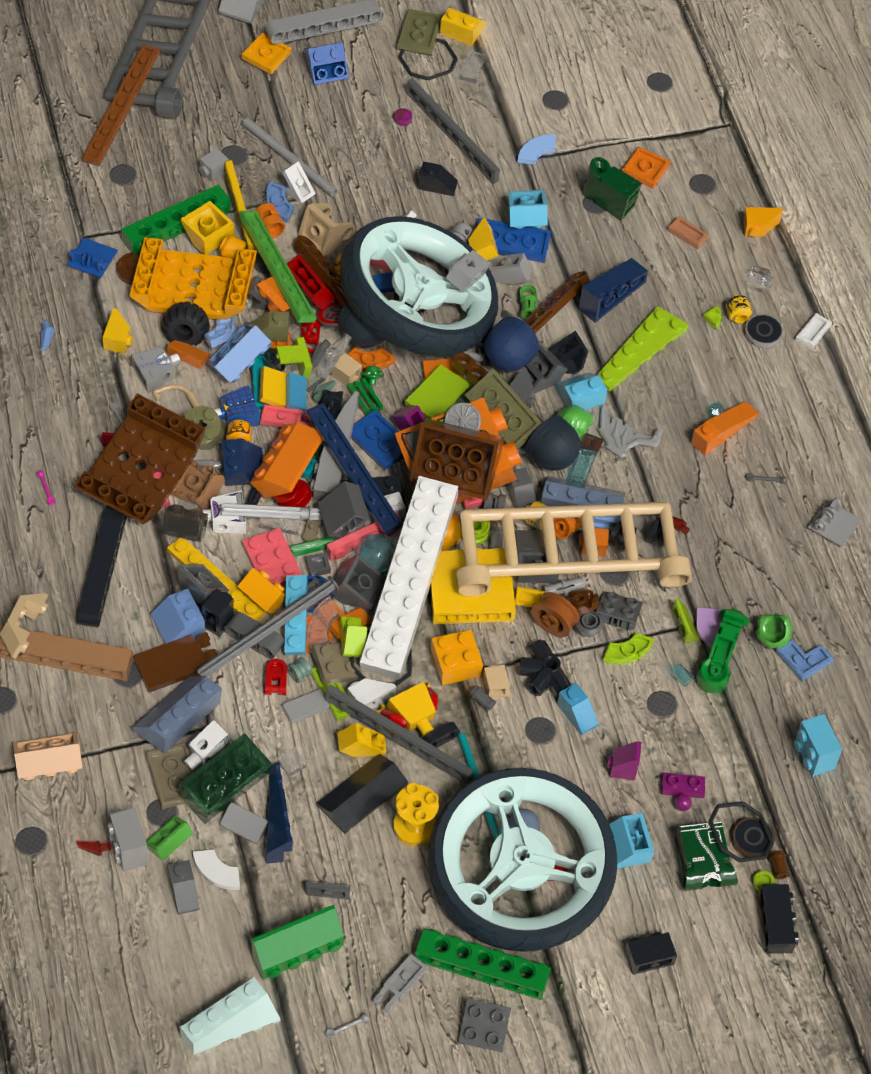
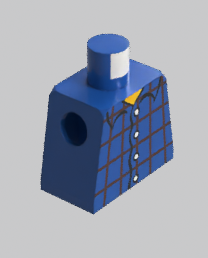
M249 385L220 397L221 408L214 410L221 419H225L227 426L233 420L247 421L251 427L260 426V412Z

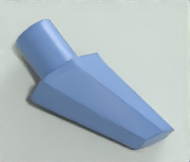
M49 321L42 323V351L48 348L55 329L50 327Z

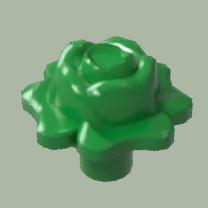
M367 366L365 372H361L362 375L369 379V385H376V380L384 376V373L380 372V367Z

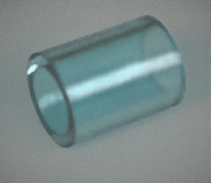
M681 663L671 671V675L684 687L694 679V676Z

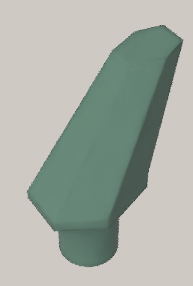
M332 380L317 387L313 391L314 400L320 401L323 398L324 389L331 391L336 385V381Z

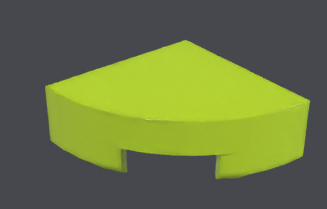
M718 305L703 314V319L715 330L720 326L722 320L721 309Z

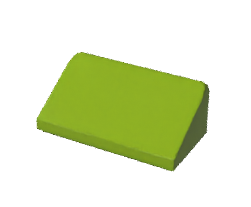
M678 598L675 599L672 611L684 642L698 641L699 637L687 606Z

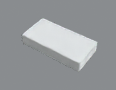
M815 313L796 336L795 341L812 350L831 327L832 322Z

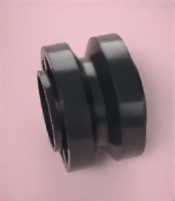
M657 516L649 529L647 541L650 543L657 541L658 546L663 548L664 539L660 516Z
M620 520L610 532L608 544L611 546L617 544V549L623 552L625 551Z

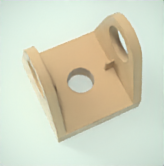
M312 203L307 205L298 235L309 238L317 249L326 256L347 242L353 236L356 227L351 222L335 223L329 216L332 213L333 207L329 203ZM350 228L349 233L342 238L344 232Z

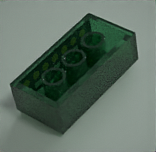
M244 733L181 782L177 793L206 824L228 807L231 802H234L267 776L273 764Z

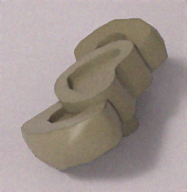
M322 520L307 522L302 536L304 542L319 539L317 535L318 529L323 526Z

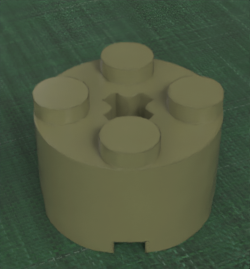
M197 406L186 411L184 418L201 427L207 426L204 427L206 432L199 449L209 450L216 447L225 435L224 423L216 411L207 406Z

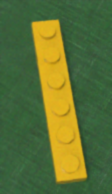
M181 536L167 547V553L181 565L203 564L229 589L228 593L234 598L235 613L242 612L256 621H259L266 615L265 610L238 588L237 584L185 538Z

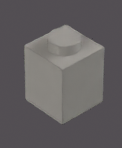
M216 148L200 158L199 170L204 177H207L212 182L225 174V163L229 159Z

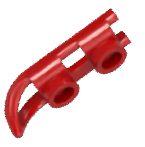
M316 318L315 322L302 323L301 337H304L305 343H313L315 347L317 344L319 345L321 323L318 321V318ZM307 348L308 353L313 354L315 348Z

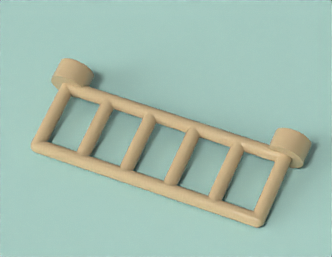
M668 502L463 510L460 514L466 566L457 571L459 593L464 596H480L488 593L491 590L490 577L658 570L660 584L664 587H680L692 581L689 559L678 556L672 511ZM660 514L666 557L639 559L633 515ZM581 517L587 561L559 562L553 518ZM593 517H621L627 559L599 560ZM541 519L546 563L519 564L513 520ZM501 520L506 564L478 565L473 522Z

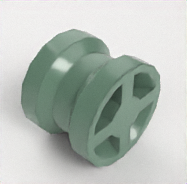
M303 657L297 659L295 664L291 663L287 666L289 675L296 683H300L305 676L309 677L313 674L311 666Z

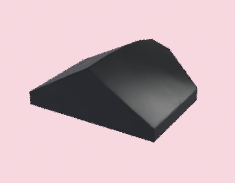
M576 330L548 349L568 369L566 374L580 372L584 368L589 352Z

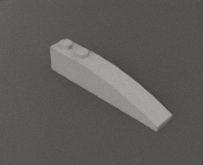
M358 391L353 393L335 420L349 443L359 403ZM324 445L320 462L315 464L314 474H317L316 480L312 479L310 489L314 492V499L323 500L327 494L336 489L344 473L326 445Z

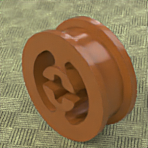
M543 593L539 600L540 603H536L531 609L532 617L543 630L553 636H568L571 632V627L575 626L579 621V614L576 608L567 599L556 593Z

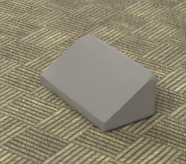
M231 802L220 822V826L257 845L268 829V821Z

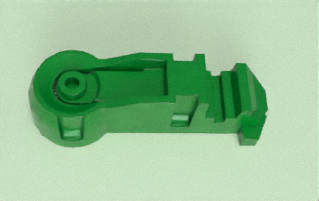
M734 608L720 610L718 617L722 619L709 658L704 660L697 670V684L707 693H720L727 687L731 675L728 664L742 626L748 627L750 621L741 611Z

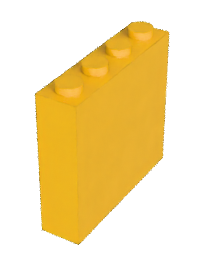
M476 548L478 565L506 564L505 549ZM441 550L430 585L433 624L514 621L516 608L512 576L490 577L491 590L486 594L480 596L461 595L458 590L457 571L466 566L464 550Z

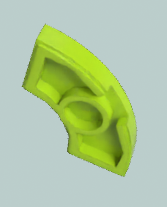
M635 632L632 638L626 642H610L603 662L621 665L637 661L649 652L655 639Z

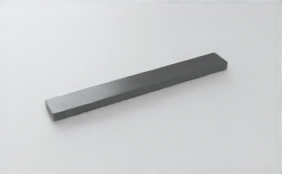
M413 78L407 81V94L493 184L498 182L500 169Z
M330 684L327 688L325 700L462 783L468 784L472 780L474 770L333 685Z

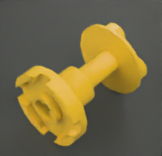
M410 783L396 797L397 814L395 815L393 826L396 837L401 843L416 847L417 844L424 843L425 845L429 843L439 804L438 796L433 790L424 785Z

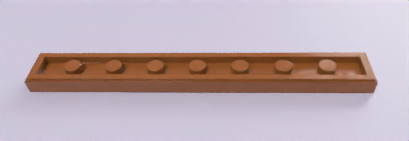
M142 44L82 157L83 162L97 166L101 165L160 53L159 48Z

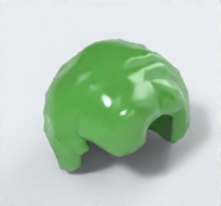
M569 405L561 409L557 414L576 430L579 438L586 433L594 422L592 414L577 405Z
M778 613L762 615L758 619L757 638L769 648H782L786 646L792 636L790 618Z

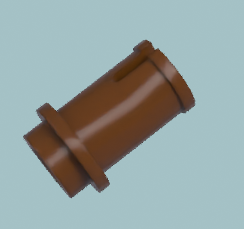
M782 850L772 852L770 861L773 862L776 879L789 877L785 861L787 856Z

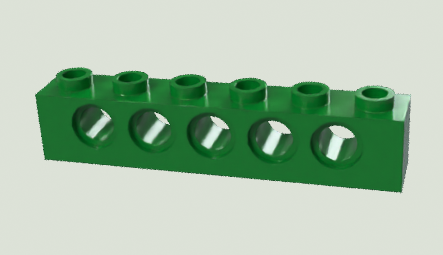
M218 184L122 228V241L130 252L138 254V252H141L145 237L163 239V242L186 232L181 223V218L209 201L224 214H227L231 211L230 198Z
M423 929L415 957L426 965L538 1000L543 998L551 968L541 962L533 963L521 956L507 955L499 949L491 950L479 943L465 942L457 936L449 937L433 929ZM443 947L446 951L439 952L436 948ZM465 954L467 957L459 958L457 955ZM485 960L488 964L481 965L478 961ZM507 967L509 971L504 972L501 971L499 968ZM527 973V974H529L531 977H530V978H523V977L521 976V974Z

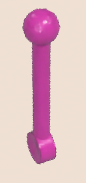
M39 470L37 476L41 479L48 497L47 503L48 505H54L55 498L51 497L44 479L45 473Z

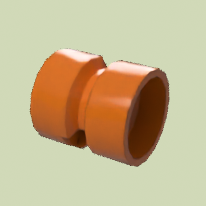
M265 203L255 209L272 239L284 232L285 224L274 204Z
M581 517L553 518L555 536L559 539L568 538L582 527Z

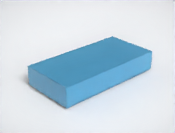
M291 372L286 375V408L303 410V412L307 410V377Z

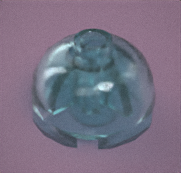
M370 534L363 537L358 542L355 550V555L359 554L379 572L390 568L395 553L393 542L382 534Z

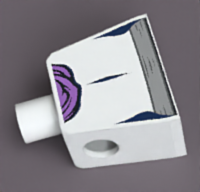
M242 491L212 497L210 499V509L199 510L200 522L212 521L214 532L246 534L245 516L221 514L222 503L243 504Z
M213 720L190 742L191 755L184 760L186 766L193 770L199 764L205 765L230 745L228 734ZM231 749L229 752H227L225 755H223L220 759H222L224 756H226L228 753H230V752L232 751V749Z

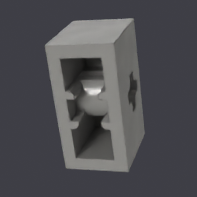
M472 250L468 254L464 253L458 262L454 261L449 266L448 270L450 272L446 279L459 290L465 292L484 276L490 263L476 251Z

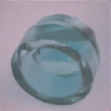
M719 402L712 403L708 409V415L711 418L724 412V407Z

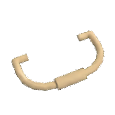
M171 384L152 392L156 401H159L161 399L159 393L178 389L187 394V398L193 408L201 406L195 394L182 385Z

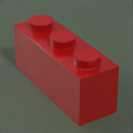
M300 254L287 263L296 281L321 310H324L336 299Z

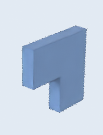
M793 639L786 646L776 649L777 655L801 682L834 661V658L821 644L806 654Z

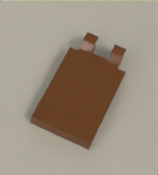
M207 632L200 634L195 639H193L191 634L133 655L134 662L148 693L186 680L189 676H197L196 670L218 655L215 649H210L205 654L202 651V648H207L211 645Z

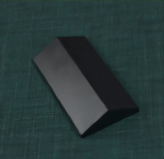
M379 754L317 802L316 806L345 834L404 788L408 781L393 761Z

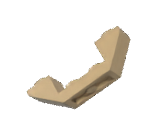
M48 594L20 595L0 632V636L13 658L16 659L19 652L24 653L30 643L26 641L30 632L19 627L21 621L18 618L22 620L25 615L35 621L38 614L43 615L48 606L45 603Z

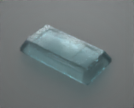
M580 448L579 455L571 466L567 480L585 484L597 452Z

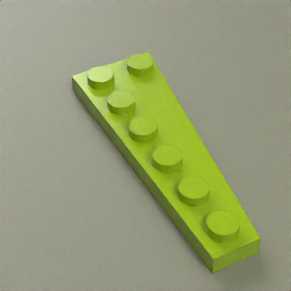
M657 306L597 374L600 375L607 391L613 390L628 378L630 374L638 370L639 366L645 361L648 362L652 359L655 353L662 351L665 345L671 341L673 342L686 332L689 324Z

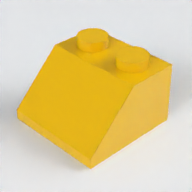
M448 8L441 18L440 34L472 46L484 29L487 21L460 10Z
M211 201L181 218V223L192 244L205 255L219 248L225 237L234 235V223Z

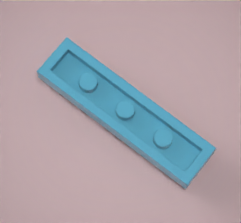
M307 575L286 576L287 608L308 593ZM307 609L285 623V655H306Z

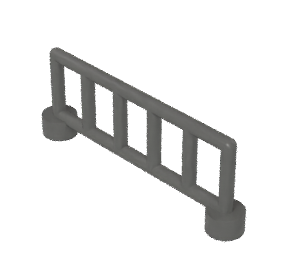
M146 0L104 92V98L113 101L124 75L128 73L131 67L129 63L135 50H140L142 44L159 48L160 53L175 54L169 69L152 67L147 78L164 80L162 87L157 95L138 93L133 103L156 106L159 116L177 118L181 113L183 96L180 89L173 87L210 0H163L197 4L191 19L153 15L152 11L157 0ZM146 25L186 29L180 44L140 39Z

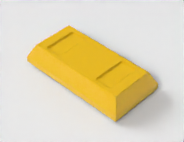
M517 586L515 605L532 608L536 603H540V597L548 591Z

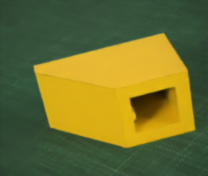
M354 723L337 732L339 751L352 757L387 754L385 736L372 729Z

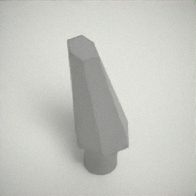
M213 459L193 460L202 467L210 465L214 469H224L223 461L213 462Z

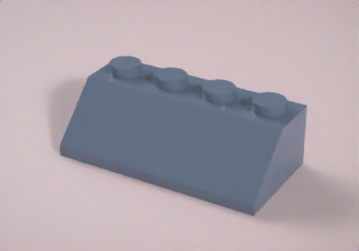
M548 476L541 503L547 506L621 504L624 501L625 492Z
M189 676L134 725L133 730L161 752L166 753L221 702L222 688L206 676Z

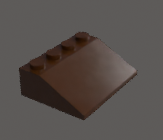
M427 418L421 422L410 481L417 482L418 477L422 476L456 485L460 494L488 500L501 456L504 437Z

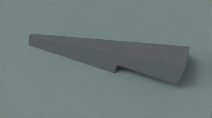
M504 310L501 314L503 318L515 317L507 310ZM540 341L538 354L524 366L527 368L534 387V394L554 386V383L559 382L568 370Z

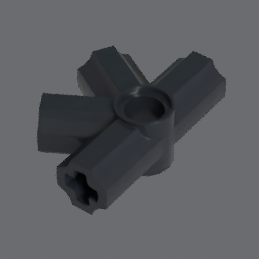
M540 639L529 647L534 658L521 657L519 675L532 676L527 682L526 688L534 696H541L550 686L558 698L559 692L571 686V683L561 668L560 659L554 656L546 640Z

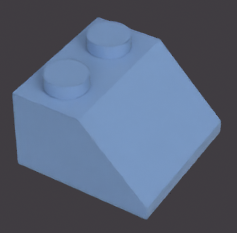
M188 588L169 595L151 613V617L165 644L191 634L194 638L205 632V620Z

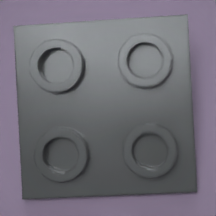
M604 591L596 613L602 617L603 623L609 624L610 617H612L610 625H613L616 618L618 619L616 627L619 626L620 620H622L621 628L635 630L636 621L643 602L635 598L620 596L614 592Z
M467 998L458 1043L503 1052L511 1008Z

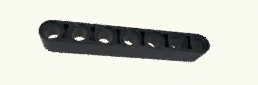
M107 505L78 612V625L98 628L100 626L127 519L126 515Z

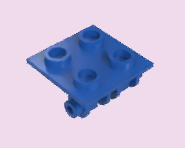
M83 238L77 249L70 250L69 256L71 258L67 266L101 278L118 250Z

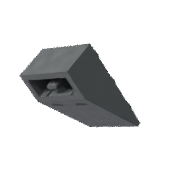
M515 530L519 564L546 563L543 531ZM559 574L517 576V583H558Z

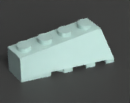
M253 977L180 1027L181 1039L195 1055L221 1045V1042L239 1038L244 1033L252 1030L257 1031L270 1023L280 1022L281 1019L268 994Z

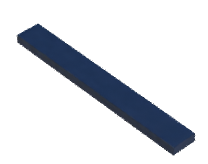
M324 403L306 410L307 417L349 482L359 485L366 508L383 534L386 535L402 527V522Z

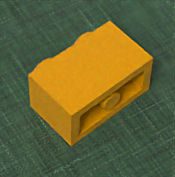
M252 568L237 587L263 610L273 615L286 600V594L283 592L285 588L277 581L275 583L269 580L270 575L262 568L260 570Z

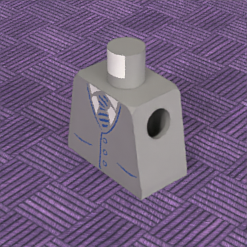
M163 348L131 354L132 367L147 393L174 378L173 367L181 364L177 353L167 357Z

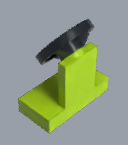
M304 337L296 338L292 346H276V350L268 348L264 352V357L272 369L282 372L285 370V364L297 363L300 375L307 377V380H309L313 366ZM281 364V369L276 367V365Z

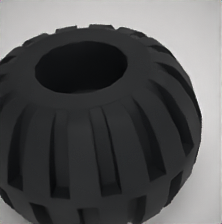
M187 301L184 303L178 302L169 307L162 318L163 334L170 343L176 340L197 346L205 339L204 334L209 332L210 323L208 315L195 303L192 305L191 302Z

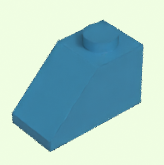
M577 683L559 692L557 705L581 735L598 726L599 723L590 700Z

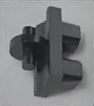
M324 389L322 403H324L334 420H336L342 408L343 391L333 392Z

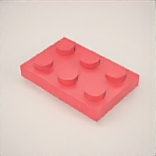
M280 528L242 540L243 548L252 567L257 570L262 568L270 575L269 580L275 583L277 581L280 585L285 586L286 576L302 575Z

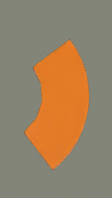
M383 347L375 351H361L353 348L347 353V355L362 365V371H365L367 366L380 367L381 370L396 362V357Z

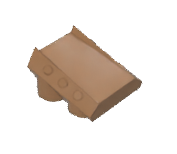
M192 461L171 492V495L209 509L210 499L216 497L221 487L225 485V476L218 473L213 466L207 465L202 467L197 462Z

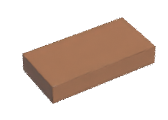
M680 216L668 226V232L697 250L709 237V234Z

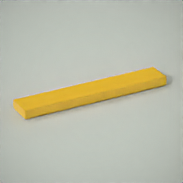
M232 160L226 161L225 175L242 236L246 242V249L256 250L254 242L239 217L240 212L246 211L233 162Z

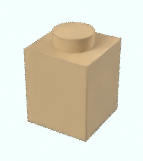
M346 353L333 360L331 376L346 387L347 384L351 383L353 385L354 381L362 377V365Z
M491 665L484 668L483 681L486 693L492 699L509 696L510 684L505 665Z

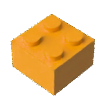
M472 630L432 638L430 651L441 685L482 676L483 662Z

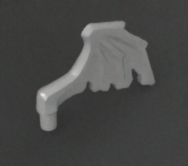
M603 406L601 407L600 428L597 430L606 443L605 448L620 458L626 457L627 450L634 446L642 445L655 448L660 443V438L663 434L662 429L657 428L653 436H646L640 433L633 435L634 429L628 424L623 425V421L617 416L612 418L610 424L608 419L609 411Z

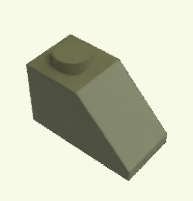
M269 311L250 322L256 325L267 338H270V341H288L289 312Z

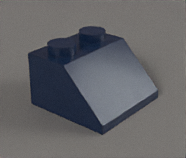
M242 438L222 440L226 486L251 484L254 472L263 462L262 447Z

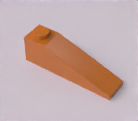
M745 401L707 420L696 428L693 432L691 444L706 456L759 416V412Z

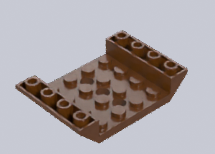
M137 393L127 407V417L89 473L83 471L73 487L144 525L155 518L195 458L206 429ZM121 454L129 455V459L126 461H121L118 457ZM138 463H145L146 468L138 470L136 465ZM155 472H162L164 476L156 479L153 477V474Z

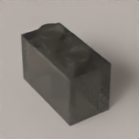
M178 504L169 505L164 513L161 534L201 542L205 537L209 514L203 513L200 509H184L182 505Z

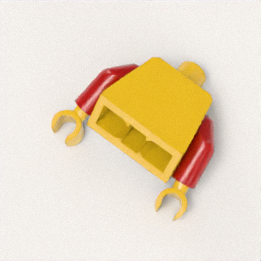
M421 682L390 698L387 708H385L384 704H380L381 710H373L399 726L406 728L408 731L418 727L424 736L434 730L429 721L434 719L438 709V695L430 687L429 682L426 685L424 682Z

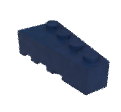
M630 258L582 286L579 310L596 323L646 283L648 270L633 258Z

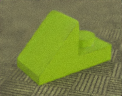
M341 616L339 628L342 656L362 657L367 627L362 626L361 618Z

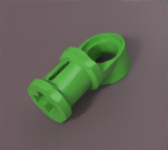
M525 285L520 289L519 297L522 304L520 313L521 317L525 320L536 310L537 290L532 285ZM531 292L533 295H523V293Z

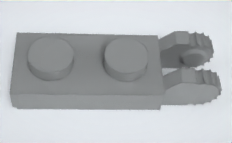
M410 954L383 984V988L376 995L373 1002L375 1004L381 1003L387 993H390L393 997L384 1008L389 1013L397 1005L398 1001H401L428 971V966Z

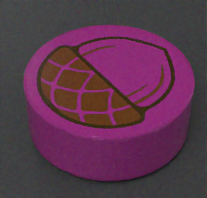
M406 108L396 110L394 114L395 123L400 126L409 125L412 122V112Z

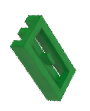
M365 377L360 382L358 380L354 381L353 385L351 383L347 384L350 394L353 395L356 391L355 389H358L365 402L371 408L368 410L359 396L358 406L365 416L375 409L378 412L383 410V404Z

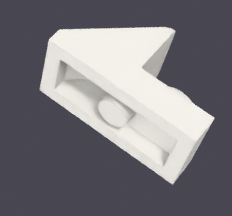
M299 161L294 162L281 171L288 183L285 186L287 187L286 191L299 203H303L316 194Z

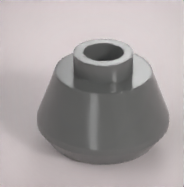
M594 611L579 615L576 628L582 636L593 637L602 630L603 619Z

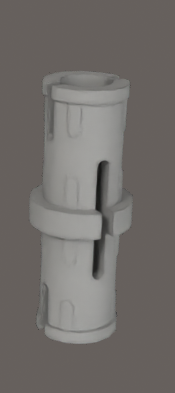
M582 576L566 581L562 579L558 583L543 586L542 590L557 593L558 595H568V592L573 590L585 589V582Z

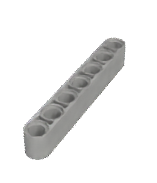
M365 0L272 20L265 25V31L273 44H280L377 23L382 20L384 13L375 0Z

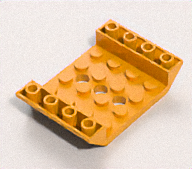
M145 237L130 297L151 312L165 313L172 305L187 301L191 302L192 305L194 303L199 305V308L201 307L206 312L209 319L227 320L244 310L257 251L238 248L236 260L222 256L164 250L163 239ZM196 269L202 270L201 272H194ZM192 283H197V284H199V285H197V286H195V287L190 286ZM190 297L195 298L193 301L187 300V298Z

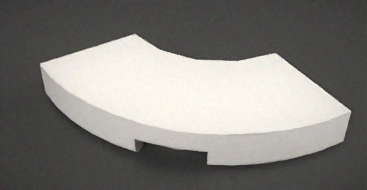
M215 850L193 851L195 865L203 877L222 889L240 890L238 867H231L222 863L217 858Z

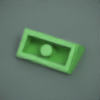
M174 816L146 841L147 848L163 861L185 842L193 832L188 822Z

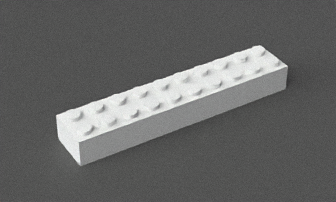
M422 476L418 477L360 660L361 670L395 680L402 678L458 498V486Z

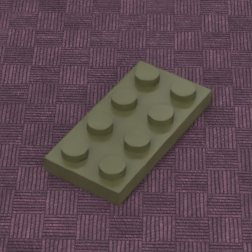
M494 368L465 394L470 402L484 397L489 410L500 407L508 428L498 433L501 437H504L506 443L514 441L517 450L542 424L539 418Z

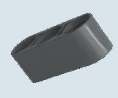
M236 612L225 625L224 630L230 637L239 641L262 624L242 612ZM274 631L250 648L269 659H273L285 644V639Z

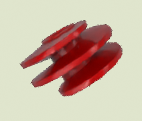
M299 479L292 492L274 496V499L278 502L279 506L306 507L312 498V491L304 480Z

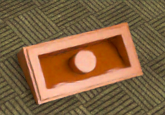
M176 340L167 346V354L173 355L177 353L180 360L199 369L204 366L211 354L190 344Z

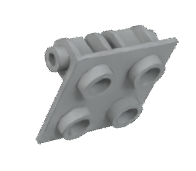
M835 497L830 501H826L808 528L843 547L862 519L841 508V500Z

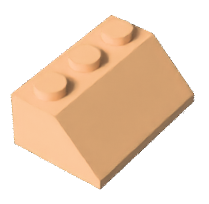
M76 732L13 742L18 779L31 780L37 775L49 777L62 771L74 773L82 768Z

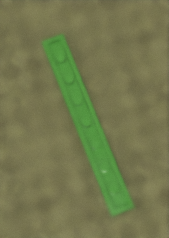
M241 211L239 217L297 322H315L316 315L258 212Z

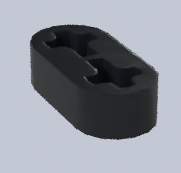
M449 722L428 732L421 739L437 748L455 739L459 735L460 730L455 722Z

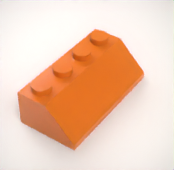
M299 422L286 424L280 429L278 438L271 444L270 451L263 457L262 464L254 472V477L250 482L265 499L292 492L322 442V438L316 429Z

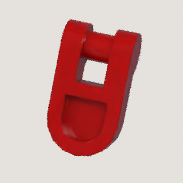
M272 659L266 666L265 695H272V693L286 695L287 665L281 659ZM272 681H280V685H272Z

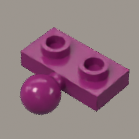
M663 772L662 795L678 796L675 799L676 808L680 811H687L692 806L690 797L704 799L705 776Z

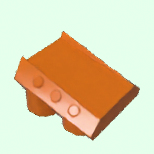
M273 277L256 284L260 295L269 301L268 308L270 311H291Z

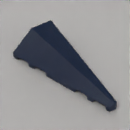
M280 762L271 765L266 864L284 862V852L293 851Z

